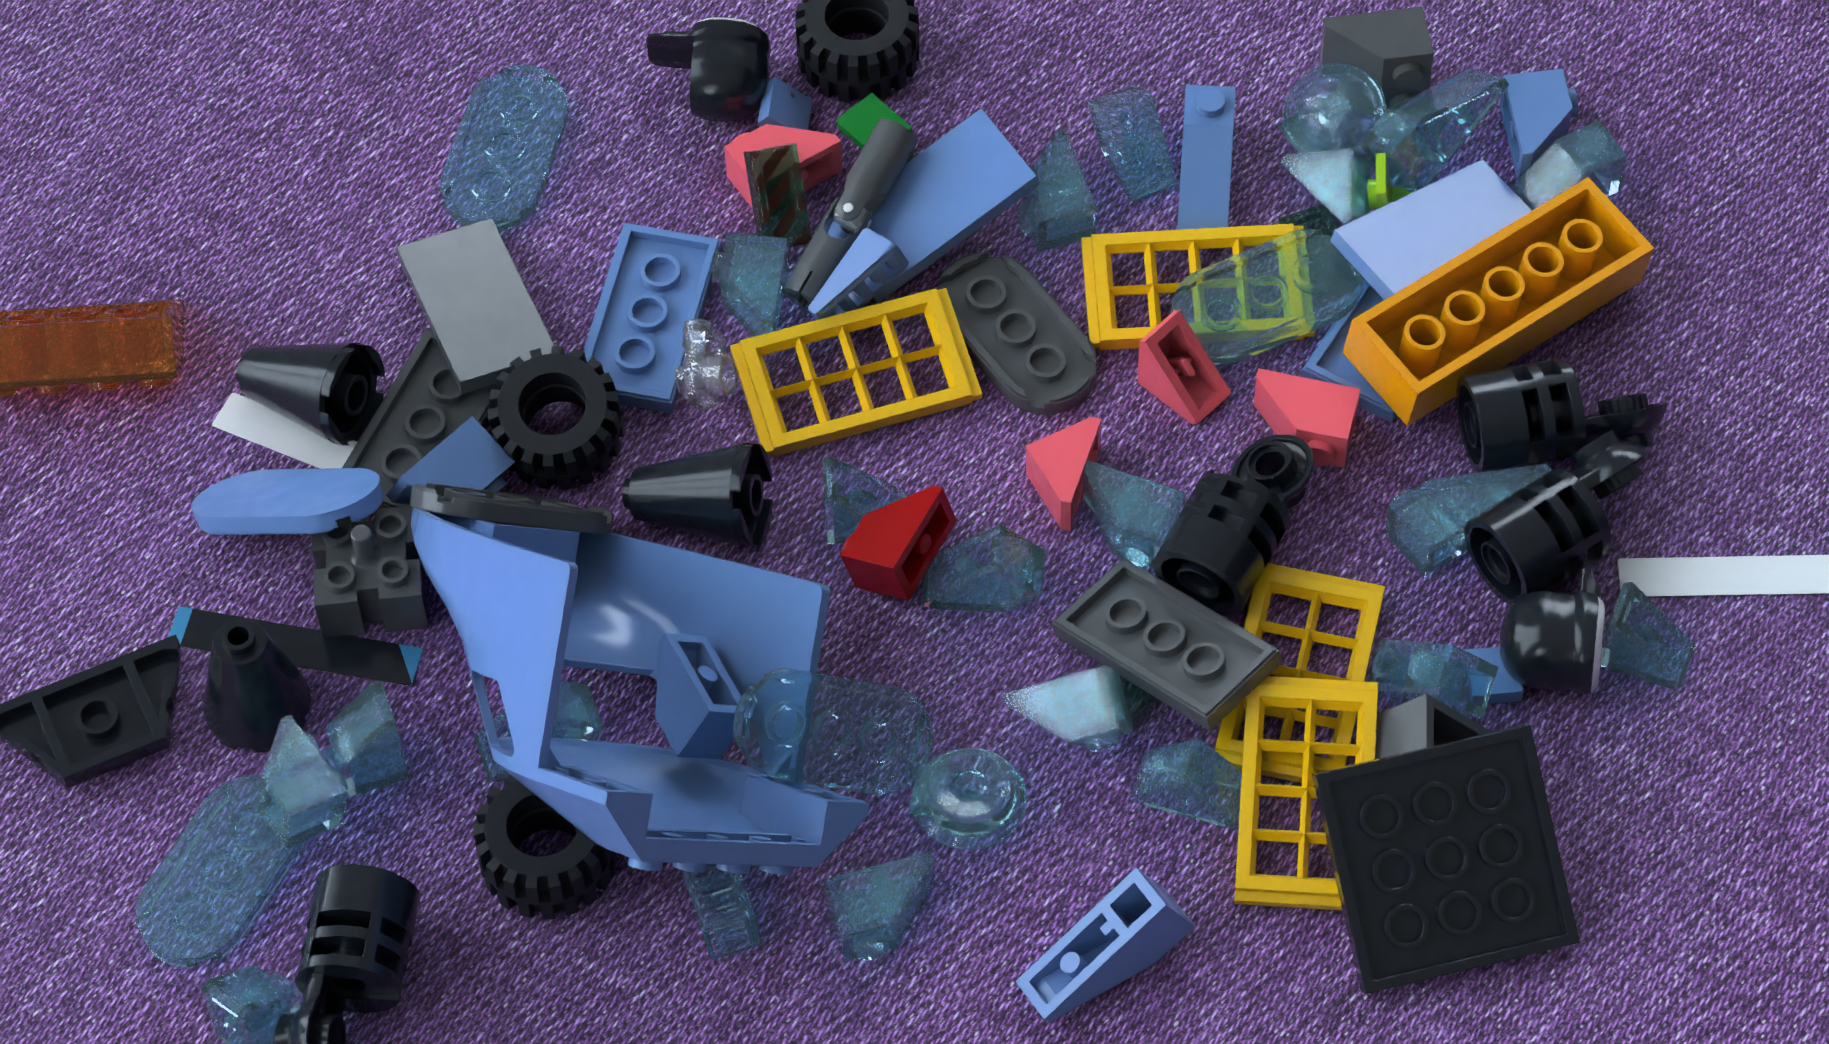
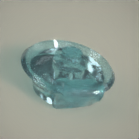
M1345 62L1323 64L1307 72L1293 86L1285 103L1283 122L1278 125V128L1298 151L1303 161L1315 160L1325 163L1345 161L1367 149L1378 136L1385 119V96L1376 78L1366 71Z
M957 749L938 755L915 771V783L911 793L908 817L917 819L928 835L944 845L967 850L986 848L1001 842L1019 826L1027 807V790L1023 778L1017 769L1000 755L983 749Z

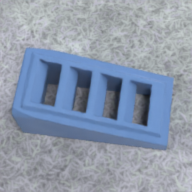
M866 227L861 231L811 302L808 311L815 320L860 309L893 281L907 267L909 262L896 244Z

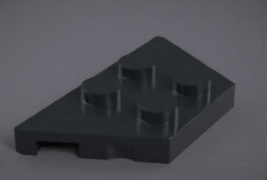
M176 634L1 703L0 738L66 788L169 748L182 655Z

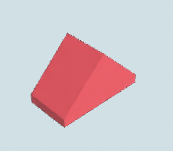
M1174 310L1139 341L1138 383L1189 423L1198 424L1232 393L1180 310Z
M1089 417L1026 445V475L1062 530L1071 532L1101 449V419Z

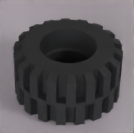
M803 0V3H798L795 20L798 65L801 73H806V81L811 87L820 85V93L830 98L833 94L839 95V101L847 103L850 102L851 98H860L861 101L871 93L875 96L878 95L880 99L891 96V88L900 90L907 84L906 77H913L917 69L916 61H919L920 55L918 8L914 7V0ZM851 33H868L874 35L870 38L863 40H849L842 38V36Z
M552 346L551 354L542 355L541 348L531 350V359L524 362L519 356L510 362L513 371L510 374L502 371L496 379L499 390L491 389L488 399L491 409L488 410V419L495 441L515 461L509 468L512 472L517 469L519 478L528 484L536 477L539 488L548 490L551 489L552 481L559 482L561 490L573 489L571 480L581 478L583 485L593 481L591 472L598 469L601 473H604L611 466L608 455L617 457L621 449L619 437H624L625 426L614 382L609 372L604 374L602 364L594 357L587 362L583 351L573 349L570 355H565L563 346ZM570 402L579 405L585 410L581 420L572 429L561 434L544 435L529 428L533 416L541 408L551 403Z
M512 775L503 779L505 788L499 790L493 787L486 795L488 805L479 806L476 814L478 824L474 825V839L482 877L485 878L486 887L491 895L498 894L500 904L508 910L518 905L519 914L528 918L532 917L534 911L542 913L543 919H555V911L565 910L566 916L578 912V903L583 901L587 906L591 905L597 900L596 888L606 890L611 882L609 871H615L617 862L616 852L596 844ZM543 830H559L574 837L565 849L549 856H532L517 849L527 837Z

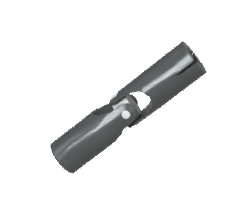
M883 118L879 119L847 175L844 193L831 204L783 287L782 292L800 307H805L808 310L811 302L861 231L866 227H870L873 213L887 198L918 142L916 136L904 126ZM833 221H835L844 232L851 235L840 239L831 237L828 231Z

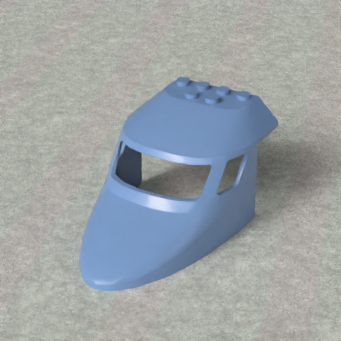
M413 507L411 528L414 544L422 565L446 605L463 642L493 760L596 844L629 857L628 866L647 871H662L663 862L673 863L672 866L676 869L703 873L707 870V864H717L716 868L722 871L749 874L751 865H760L759 869L768 873L792 875L794 867H818L868 816L870 803L799 780L830 597V588L827 585L615 533L594 534L476 520ZM664 633L707 636L751 712L749 719L760 752V767L756 768L724 759L677 757L675 751L671 748L600 740L551 738L563 667L607 670L650 676L657 683L659 640ZM483 675L498 682L512 737L498 738Z

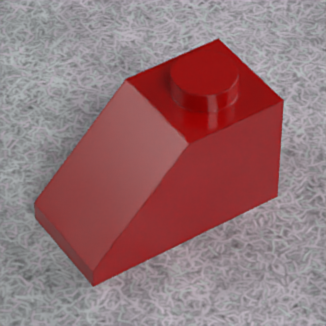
M931 486L863 516L854 533L846 539L840 554L856 588L909 601L957 522L943 488Z

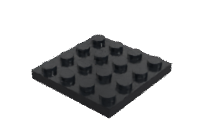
M1530 724L1312 774L1362 993H1372L1580 943Z

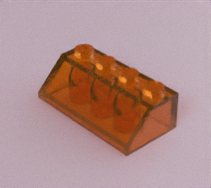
M184 299L1 310L0 397L14 395L17 393L16 388L36 387L39 394H55L67 391L69 384L88 383V389L91 391L116 389L119 387V381L139 380L140 387L146 388L171 384L170 378H177L183 369Z

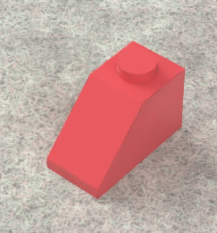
M765 124L752 132L740 134L731 143L724 146L727 177L756 214L792 161L794 162L796 177L775 207L794 198L797 192L801 194L843 171L841 140L836 134ZM787 143H790L786 152L751 201L749 185L776 145H787ZM760 149L746 170L744 151Z
M1258 368L1254 406L1276 435H1293L1304 440L1312 450L1313 461L1316 466L1332 465L1345 468L1357 420L1360 389Z

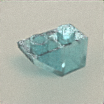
M1381 639L1378 652L1373 660L1372 672L1368 682H1378L1379 695L1407 702L1427 693L1464 716L1483 718L1499 667L1454 645Z
M291 715L280 719L263 772L258 812L284 847L288 849L342 825L346 799L349 797L348 786L343 775L338 770H332L320 755L319 747L314 737L307 731L303 732Z

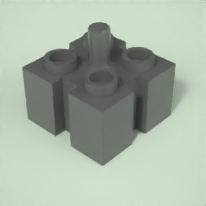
M412 506L377 509L374 511V521H354L351 523L350 517L347 516L336 520L338 527L332 531L312 534V552L317 568L313 569L314 605L323 638L364 635L365 623L384 621L386 632L429 628L427 591L423 577L426 571L414 544L411 528Z

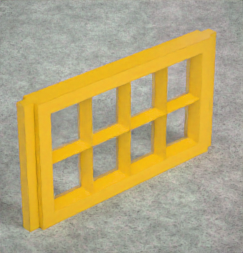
M1293 223L1091 234V237H1081L1088 335L1093 347L1100 348V351L1138 349L1139 341L1162 322L1159 294L1192 292L1195 324L1189 326L1201 345L1304 340V337H1314L1315 328L1304 226H1294ZM1276 246L1279 277L1247 279L1244 247ZM1232 248L1235 280L1202 281L1200 250ZM1188 250L1191 282L1158 284L1155 252ZM1144 253L1146 284L1114 286L1111 254ZM1281 287L1284 320L1251 321L1248 289ZM1236 290L1239 322L1207 324L1204 291ZM1147 294L1150 327L1117 328L1115 296Z
M947 288L927 290L740 340V343L730 345V351L759 442L764 447L768 456L783 455L968 405L972 401L982 399L983 395ZM924 313L935 346L903 354L892 321ZM881 324L892 357L860 366L850 332ZM838 336L849 369L817 377L806 344ZM795 347L805 381L774 389L763 356ZM938 355L949 388L917 397L906 363ZM895 366L906 400L874 408L863 375ZM852 378L862 412L831 420L820 386ZM809 390L819 423L787 432L777 398Z
M1268 563L1253 589L1244 629L1260 639L1263 632L1302 639L1296 668L1279 665L1271 673L1272 675L1365 682L1385 586ZM1272 593L1311 601L1305 629L1266 621ZM1322 603L1361 610L1355 639L1315 631ZM1313 642L1352 649L1346 678L1306 670ZM1246 697L1222 719L1212 765L1242 771L1244 741L1237 739L1243 714L1246 711ZM1265 706L1264 715L1284 718L1279 740H1290L1294 721L1305 723L1306 712L1299 711L1297 708ZM1338 711L1337 718L1316 714V725L1334 729L1331 743L1351 744L1358 712ZM1262 751L1261 775L1302 783L1303 753ZM1329 755L1328 758L1314 756L1313 774L1346 766L1348 756Z
M1268 676L1246 696L1234 904L1343 911L1336 879L1308 877L1310 844L1328 845L1325 832H1310L1312 799H1317L1312 778L1314 754L1355 756V764L1375 759L1378 682ZM1265 706L1306 709L1304 741L1263 739ZM1317 709L1358 712L1356 744L1315 742ZM1262 751L1303 753L1302 786L1261 784ZM1260 795L1301 798L1299 831L1258 829ZM1257 841L1299 843L1297 876L1255 874Z

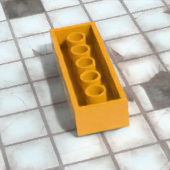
M1587 177L1352 319L1342 353L1404 424L1409 426L1456 397L1457 383L1460 376L1503 368L1640 283L1654 247L1596 184Z

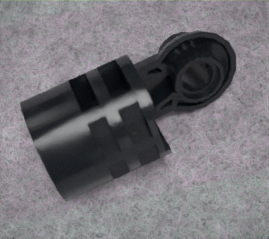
M1560 359L1460 376L1456 390L1457 412L1462 440L1468 460L1477 474L1574 457L1573 454L1583 448L1585 444L1591 443L1611 430L1615 431L1620 441H1631L1644 447L1654 445L1652 431L1661 422L1667 403L1648 405L1647 393L1597 401L1599 413L1585 416L1575 373L1569 362L1563 363Z
M1611 430L1573 454L1579 466L1568 472L1562 468H1555L1468 520L1464 530L1469 555L1480 576L1493 593L1503 602L1511 605L1521 595L1531 592L1549 591L1582 571L1584 560L1593 564L1603 558L1607 549L1612 546L1611 532L1600 505L1590 491L1594 490L1601 500L1639 477L1643 473L1637 462L1649 455L1651 451L1638 443L1620 441L1615 431Z
M1272 435L1262 438L1241 453L1234 463L1231 475L1214 473L1213 470L1203 473L1153 560L1152 564L1156 576L1220 615H1232L1240 612L1290 524L1287 509L1297 505L1305 496L1306 485L1314 468L1312 450L1306 442L1293 435Z
M348 864L332 866L321 871L316 879L307 920L308 933L302 943L301 955L303 958L295 975V984L303 993L301 1006L296 1013H285L280 1016L275 1029V1044H346L347 1033L345 1021L342 1017L343 1011L359 1013L382 1012L395 1007L399 1003L403 988L402 975L405 973L408 964L407 951L412 944L421 900L420 892L413 883L394 872L374 866Z

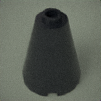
M361 343L256 346L251 348L240 359L236 369V378L240 390L245 396L328 441L343 446H348L347 442L351 440L358 442L384 397V394L376 392L377 376L385 378L381 357L373 347Z
M746 442L635 468L631 477L626 478L623 484V505L631 511L633 518L638 521L744 548L761 545L768 533L773 510V499H763V482H773L768 454L761 444Z
M248 618L229 620L217 629L212 640L203 701L204 716L211 733L226 747L235 750V746L252 748L253 753H265L286 745L302 731L306 723L305 717L309 706L311 707V694L308 683L303 674L258 622Z

